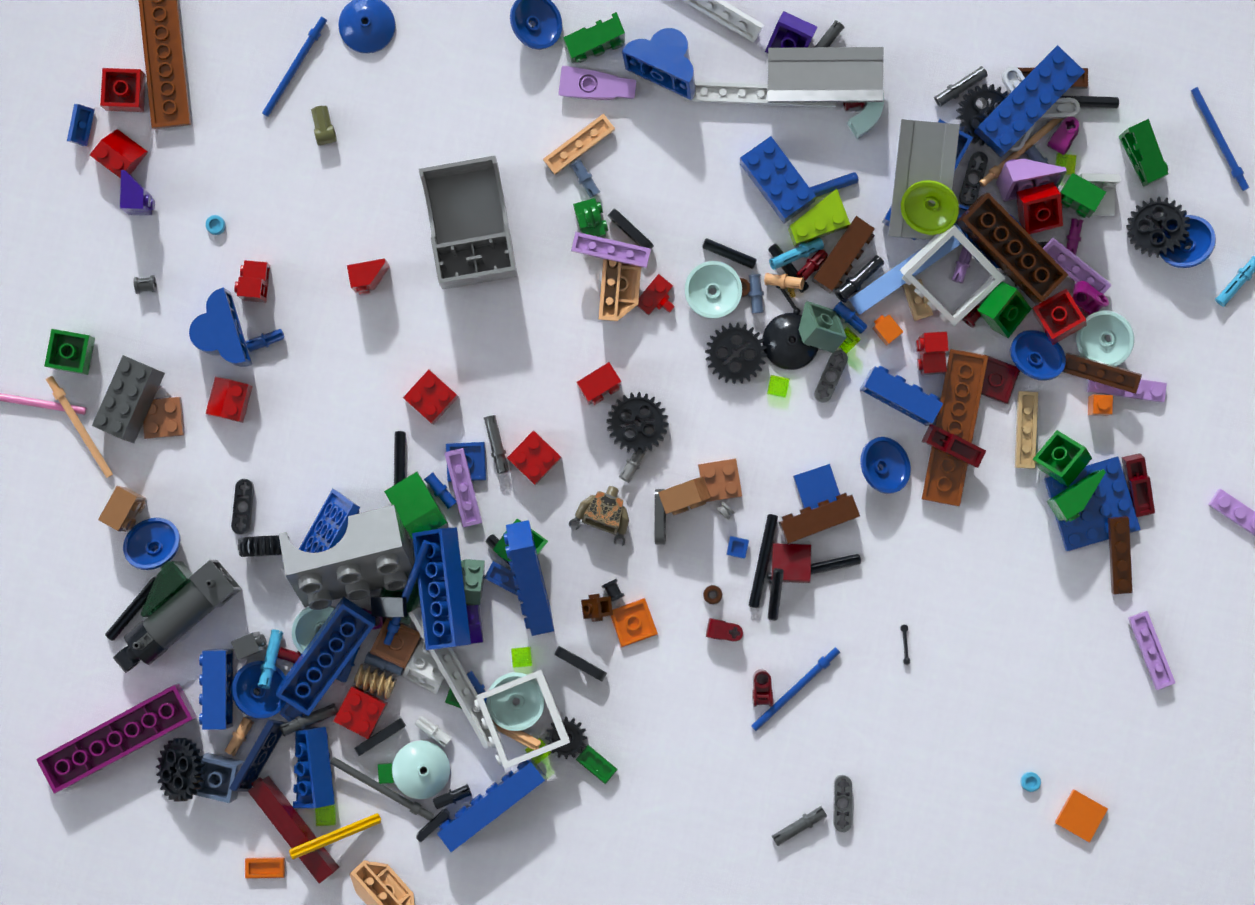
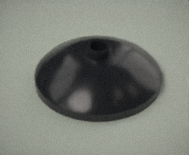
M781 314L772 319L764 330L762 346L767 347L764 353L767 354L769 361L779 368L785 370L800 369L808 365L818 352L819 348L808 346L802 341L799 332L801 314ZM789 337H794L795 343H790Z

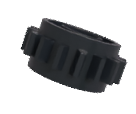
M565 716L563 724L566 732L571 734L572 740L566 745L553 749L551 753L557 752L558 758L561 755H564L565 759H568V755H572L575 758V752L581 754L582 750L580 747H586V744L582 742L587 739V736L583 735L586 728L581 729L582 723L576 724L574 717L569 721L568 717ZM551 722L552 729L547 728V732L550 733L549 736H545L546 740H550L547 745L560 740L554 722Z

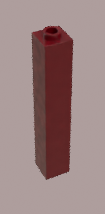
M269 775L264 779L259 777L251 784L253 788L248 793L291 848L317 838ZM324 847L299 857L319 884L339 868L338 864Z

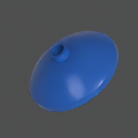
M352 0L342 10L338 22L339 33L345 44L354 51L367 54L375 53L385 48L394 36L396 25L391 9L381 0ZM364 19L369 20L367 24L362 23Z
M516 0L512 5L510 11L511 27L516 37L524 45L532 49L542 50L551 47L558 41L562 32V19L559 10L551 0Z
M1186 215L1185 217L1190 218V222L1186 223L1190 224V230H1186L1189 232V237H1184L1186 244L1180 243V250L1175 247L1174 254L1167 251V257L1160 253L1161 258L1167 264L1177 268H1190L1203 263L1212 254L1216 244L1214 229L1207 220L1195 215ZM1172 224L1169 225L1167 228L1170 230H1174L1177 228V226ZM1157 237V243H1160L1163 239Z
M1037 330L1023 331L1011 343V358L1016 367L1028 377L1047 381L1058 377L1064 370L1066 364L1064 350L1059 343L1052 345L1046 333Z
M888 437L875 438L865 445L861 453L860 464L862 473L869 485L885 494H892L903 489L910 478L911 472L910 461L904 448L898 442Z
M146 519L135 525L127 534L123 544L124 556L137 569L153 570L162 567L176 555L180 547V533L176 526L167 519Z
M253 661L240 668L234 676L231 688L232 697L238 709L245 715L255 719L272 717L279 713L286 704L285 701L276 696L277 687L285 677L284 673L276 665V672H273L270 688H262V685L261 687L258 686L262 671L260 667L264 661ZM254 689L259 691L258 695L254 694Z

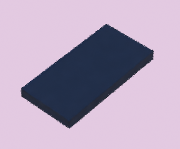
M268 719L232 782L231 790L234 792H248L253 787L251 784L257 780L283 734L280 730V725L285 722Z

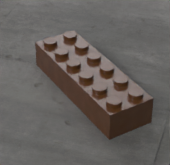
M989 193L981 195L955 222L1035 304L1043 302L1068 276L1062 267Z

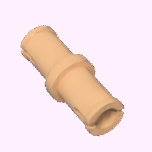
M766 273L764 277L765 285L779 286L781 289L794 288L802 290L804 287V278L769 273Z
M243 717L236 732L233 731V737L224 751L230 755L232 754V756H236L243 741L247 740L246 736L255 722Z

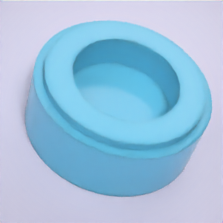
M212 215L206 220V229L211 234L219 235L224 232L226 223L223 218L218 215Z
M1026 772L1022 775L1020 783L1026 791L1034 792L1039 789L1041 779L1034 772Z

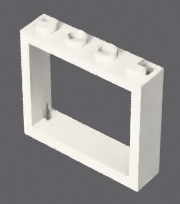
M955 225L941 234H936L900 269L904 275L902 279L909 286L913 284L916 287L914 291L921 298L925 296L929 300L927 304L934 311L938 309L941 312L939 316L946 324L951 322L954 326L1005 279ZM954 236L992 276L956 311L950 314L912 274Z
M542 669L476 695L477 699L474 700L478 711L482 710L484 716L481 719L485 730L489 728L491 734L488 737L492 748L496 747L498 754L495 755L499 766L503 765L504 769L570 743ZM537 678L560 740L508 761L484 698Z

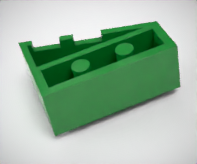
M617 12L611 14L613 18L602 22L600 19L595 22V26L587 29L584 27L563 37L572 63H581L586 61L589 56H600L607 49L612 48V50L623 46V43H625V32Z
M1149 119L1129 127L1119 135L1143 187L1169 174L1168 166L1162 157Z

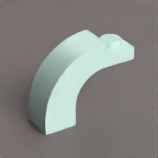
M884 93L883 102H866L865 109L849 119L847 124L856 139L868 133L878 121L883 110Z

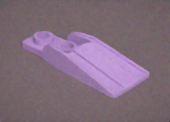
M562 66L560 96L590 100H613L616 97L635 98V79L618 78L615 75L570 66Z

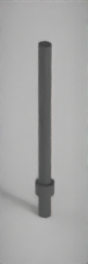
M335 757L332 758L330 764L410 809L409 812L414 815L418 814L429 821L432 820L434 814L422 808L421 804L416 801L413 803Z

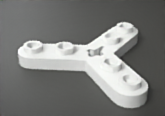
M1009 67L1002 74L1003 84L1009 93L1025 79L1021 71L1016 67ZM1059 98L1040 119L1074 117L1080 111V104L1074 98ZM1034 125L1009 150L1010 152H1017L1022 149Z

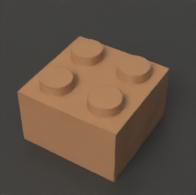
M703 477L692 479L658 492L665 513H672L673 516L689 511V506L690 509L705 505L707 504L705 500L711 498Z
M116 486L98 520L117 531L128 532V530L134 527L136 523L135 517L138 512L141 513L146 505L144 502L146 498L127 487Z

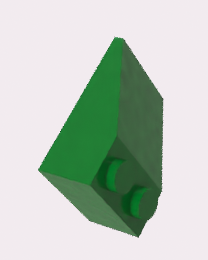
M1104 469L1090 473L1046 501L1058 521H1073L1080 516L1079 512L1084 510L1105 475Z
M418 471L384 491L390 503L395 506L412 540V533L438 529L447 523L445 515Z

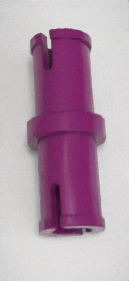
M1071 218L1069 235L1066 236V248L1076 255L1078 244L1082 238L1080 234L1084 220Z

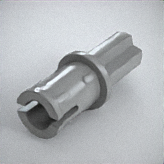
M638 449L637 454L633 453L630 460H626L627 464L619 475V478L629 483L636 470L640 468L639 464L645 455L641 449Z

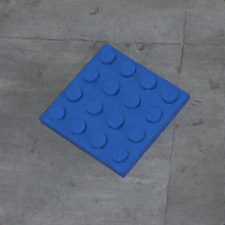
M1118 456L1087 465L1072 482L1071 485L1096 470L1104 469L1106 472L1084 510L1079 512L1080 516L1066 522L1065 520L1058 521L1056 517L1066 551L1108 540V518L1127 516L1129 517L1130 533L1141 530ZM1051 476L1044 478L1050 499L1068 488Z
M332 488L299 550L318 553L334 547L346 533L348 516L359 514L360 506Z

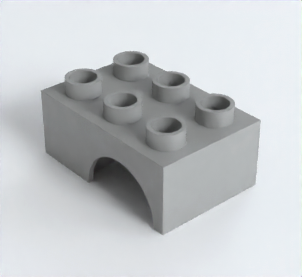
M496 156L419 169L428 209L431 243L438 283L441 288L449 289L517 277V268Z
M394 505L348 516V527L343 538L334 547L323 552L309 553L301 551L290 542L287 532L279 534L285 576L303 606H309L313 610L328 608L332 605V600L343 598V596L350 600H361L368 597L371 590L383 587L390 591L403 589L414 565L410 539Z

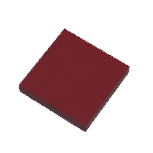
M988 356L981 395L1008 404L1020 370L1014 365Z
M773 543L772 576L775 568H781L784 571L783 582L810 583L811 544Z

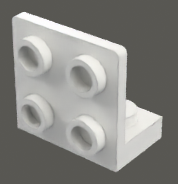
M1082 173L1079 175L1106 191V194L1091 216H1114L1116 185L1120 183V174Z
M422 639L408 662L403 677L437 694L444 676L430 651L426 650L425 642Z

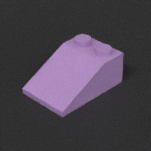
M1011 159L1005 162L996 184L1003 202L1017 199V191L1053 182L1058 189L1067 170L1065 167L1028 159Z

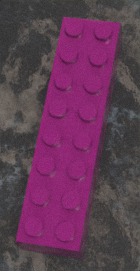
M180 683L175 684L36 760L55 794L192 721L197 716Z

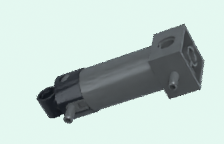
M209 560L189 577L191 580L124 636L128 646L120 650L113 659L125 673L133 669L140 660L147 665L152 664L213 609L223 606L242 590L218 560Z

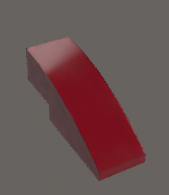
M929 425L921 441L976 468L979 467L986 453V450L935 425Z
M1140 453L1121 457L1136 517L1154 514L1155 508L1151 481L1147 475L1145 457Z

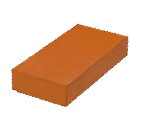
M285 857L245 858V878L285 877Z

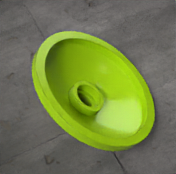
M924 180L914 183L905 191L901 200V213L906 223L912 229L923 234L936 235L947 231L954 225L959 214V203L953 191L946 185L937 181Z

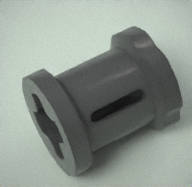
M151 275L149 278L134 277L135 293L140 294V292L144 291L156 292L155 276Z

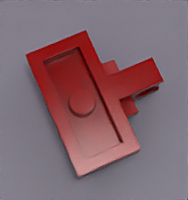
M658 274L640 295L637 306L647 315H650L655 308L660 310L662 307L670 313L675 307L668 301L670 298L668 292L673 288V285Z

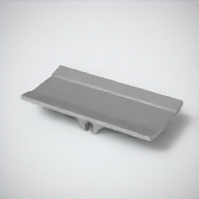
M884 47L768 48L767 103L883 102Z
M901 119L888 236L929 240L935 236L917 232L906 223L901 213V200L905 191L911 185L924 180L940 182L952 190L960 124Z

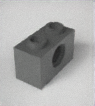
M258 631L231 641V644L239 660L266 650L265 645H267L265 636Z

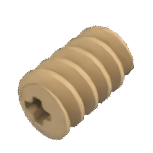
M361 663L354 678L356 688L363 684V691L370 687L371 694L377 690L379 697L385 693V699H388L392 694L396 680L392 681L391 674L386 679L385 672L378 676V669L370 673V666L363 670V664Z

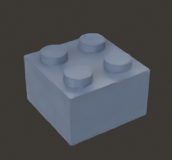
M212 753L202 755L201 763L205 764L202 770L205 774H201V778L204 781L199 782L201 789H196L197 796L226 803L236 800L238 792L231 790L230 786L244 761Z

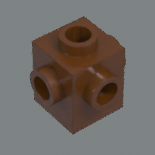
M600 594L588 595L589 599L581 600L583 619L591 618L592 622L603 621V617L613 615L611 596L600 597Z

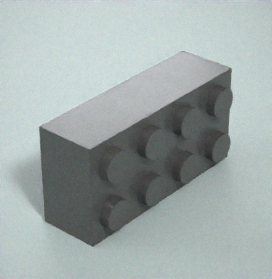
M123 355L92 426L125 441L135 443L165 373Z

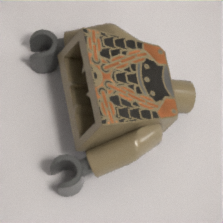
M609 486L606 493L598 491L596 495H590L583 500L575 513L576 517L569 521V526L572 525L573 521H576L578 523L576 530L581 527L580 520L582 519L584 524L616 535L614 537L615 545L618 538H622V546L625 545L624 535L627 532L629 517L627 509L623 506V500L617 498L619 490L616 487Z

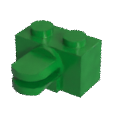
M596 198L573 204L581 233L605 238L606 232L609 230L606 220L602 221L600 214L603 213L601 203H597Z

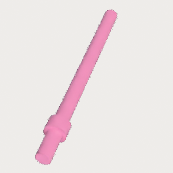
M0 393V401L65 412L62 405L57 402ZM71 405L75 413L86 414V407Z

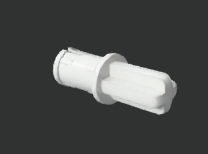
M422 716L415 722L416 726L429 735L428 738H433L443 747L452 738L438 728V725H433Z

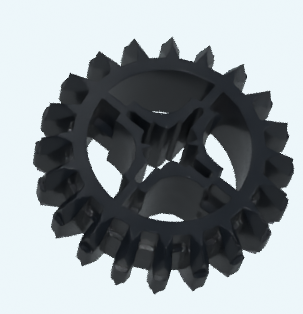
M279 535L242 537L238 539L237 546L239 556L282 555Z

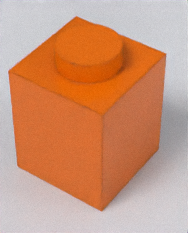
M881 315L874 321L876 325L872 328L886 346L903 333V330L890 315L886 317Z
M1093 394L1088 396V415H1112L1113 395Z

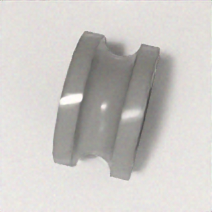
M722 502L721 507L716 509L729 520L730 515H734L735 512Z

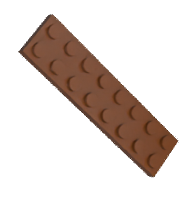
M138 0L152 128L162 129L191 125L178 0Z
M950 349L940 400L943 405L937 415L936 426L972 443L988 356ZM931 447L922 500L960 507L968 464Z

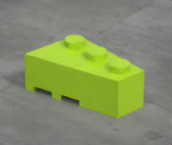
M834 190L789 226L788 231L794 247L799 246L803 242L807 243L818 237L821 238L849 227L850 222L838 190Z

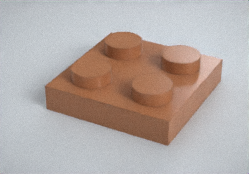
M181 397L153 400L143 422L144 439L184 435Z
M736 458L698 464L700 477L704 478L711 497L705 500L706 502L742 496Z
M386 618L370 653L405 669L421 635L418 631L400 624L398 633H395L391 645L384 644V639L388 632L387 626L389 621L392 620Z

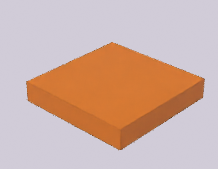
M645 598L612 609L613 615L611 618L621 647L658 634Z
M1073 789L1054 823L1090 843L1108 808Z

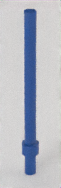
M321 16L315 27L309 31V37L264 108L263 115L269 117L315 40L318 41L321 36L320 32L327 22L324 17Z
M1198 87L1192 89L1191 92L1232 170L1233 178H1236L1242 191L1247 190L1250 187L1243 176L1244 171L1238 166Z
M427 540L422 542L401 596L406 597L407 602L431 544ZM393 617L389 621L384 644L391 645L395 633H398L400 628L399 622L401 617Z
M835 647L825 657L822 656L817 661L818 663L751 725L753 729L757 731L822 669L831 665L830 662L841 652Z

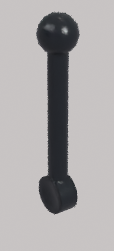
M776 286L794 309L793 313L800 314L801 310L795 306L785 289Z
M904 624L900 627V630L903 632L905 657L903 663L908 665L910 664L907 646L908 626Z

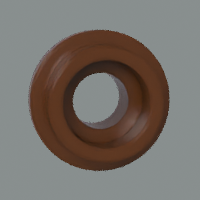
M710 585L703 592L704 600L709 604H717L722 599L723 594L718 586ZM711 591L716 592V597L713 599L709 597Z

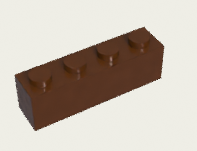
M856 216L811 281L828 293L839 288L843 283L840 280L844 274L848 275L854 267L851 265L853 260H858L863 254L864 250L861 248L865 243L869 245L875 235L872 232L875 228Z
M847 493L835 496L836 500L829 503L827 499L817 503L819 506L817 508L811 509L810 506L799 510L801 514L793 516L792 513L782 516V521L779 522L786 544L860 517L853 495L847 496Z

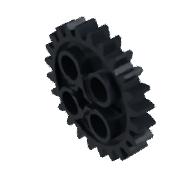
M984 84L982 88L978 85L975 87V91L970 89L968 90L969 95L965 94L962 96L965 101L958 103L962 108L956 109L958 113H961L956 119L961 120L960 127L964 128L962 131L964 133L967 132L968 135L973 137L972 144L978 141L980 146L985 144L974 132L977 127L973 125V119L976 118L981 124L987 118L984 113L987 112V115H990L995 109V103L1000 104L1006 98L1008 91L1001 93V87L995 90L994 84L990 85L989 88L987 84ZM977 100H980L982 102V109H979L976 106Z
M1158 197L1157 202L1150 198L1149 204L1142 201L1143 207L1136 205L1137 212L1131 211L1133 218H1128L1129 225H1126L1129 231L1127 236L1131 238L1130 244H1135V250L1141 248L1142 255L1148 251L1149 257L1156 253V257L1159 258L1160 253L1167 257V251L1174 254L1175 247L1180 250V243L1186 244L1184 237H1189V232L1186 230H1190V224L1186 223L1190 222V218L1185 217L1187 215L1186 210L1181 211V204L1175 207V200L1168 203V198L1166 197L1164 202H1161V198ZM1162 212L1163 216L1155 217L1154 214ZM1172 224L1177 226L1174 230H1170L1167 227ZM1142 225L1149 226L1147 230L1140 229ZM1157 237L1163 239L1160 243L1153 241Z
M737 322L736 327L733 328L732 324L729 323V329L722 325V332L715 330L717 336H710L713 343L708 342L706 344L711 349L705 350L706 354H710L705 360L712 362L708 368H715L712 374L719 373L718 380L725 377V383L732 379L733 385H735L736 380L743 384L744 378L750 382V375L757 377L755 371H762L759 364L765 365L766 363L761 358L767 357V354L762 353L767 347L761 346L764 339H757L760 333L753 334V327L748 331L746 330L747 324L740 328L739 322ZM738 335L742 338V343L735 345L732 343L731 338ZM746 342H749V345L740 351L739 358L735 356L729 363L723 365V362L732 356L733 349L737 351ZM725 348L728 351V355L724 358L719 357L717 354L718 349ZM750 349L754 351L755 357L747 359L744 356V352ZM731 363H739L741 369L738 372L731 371Z
M631 392L630 398L623 395V402L617 399L616 403L618 406H611L614 412H608V416L611 419H607L606 423L611 426L607 427V431H613L609 437H616L614 444L620 442V449L626 446L627 453L634 449V453L637 454L638 449H641L642 453L645 454V448L652 451V445L659 446L657 440L664 441V437L661 434H667V430L664 428L668 427L669 423L664 421L668 419V415H662L666 409H659L661 402L655 404V397L649 400L647 393L643 398L640 392H638L637 397H634ZM646 408L650 411V414L643 416L640 414V410ZM628 412L631 414V418L625 420L621 417V414ZM635 420L641 423L640 426L634 424ZM652 427L654 432L646 434L644 428ZM631 430L635 433V436L628 438L625 432Z
M173 738V740H169L168 744L164 745V750H160L162 757L157 758L160 765L156 766L159 769L156 776H160L158 783H162L160 790H165L164 796H169V800H174V802L193 799V795H197L196 789H201L199 782L204 781L201 778V774H205L202 770L205 764L201 763L203 756H199L201 749H196L197 744L192 743L191 739Z

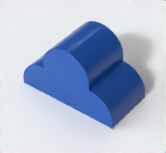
M674 28L661 29L653 35L651 40L636 39L624 47L622 54L625 70L687 99H693L696 92L694 70L690 62L688 41L681 31Z
M224 287L217 289L208 297L206 302L207 313L197 316L192 321L189 328L190 340L195 347L210 355H221L226 361L236 366H251V358L231 292Z

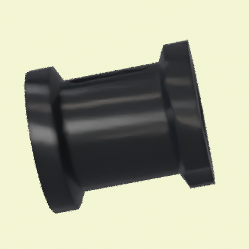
M617 578L602 585L607 595L611 596V602L625 596L617 585Z

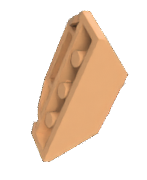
M603 259L598 320L618 321L638 305L641 267Z
M364 860L350 873L356 894L366 905H415L414 893L388 864Z

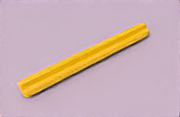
M376 813L289 850L290 857L296 859L380 824V815Z

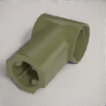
M317 106L311 109L317 145L321 146L337 142L328 107Z

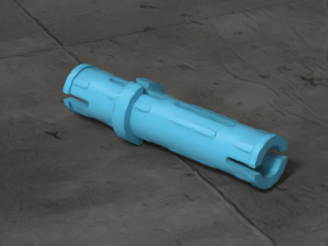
M819 237L808 243L803 242L799 247L769 259V264L773 270H776L802 257H809L811 253L823 249L824 243Z
M1252 256L1249 262L1237 271L1238 274L1215 298L1219 305L1225 307L1245 282L1251 280L1252 274L1255 272V256Z
M271 630L264 663L260 667L262 671L258 683L259 687L262 685V688H270L273 672H276L275 664L283 635L282 631L279 633V630Z

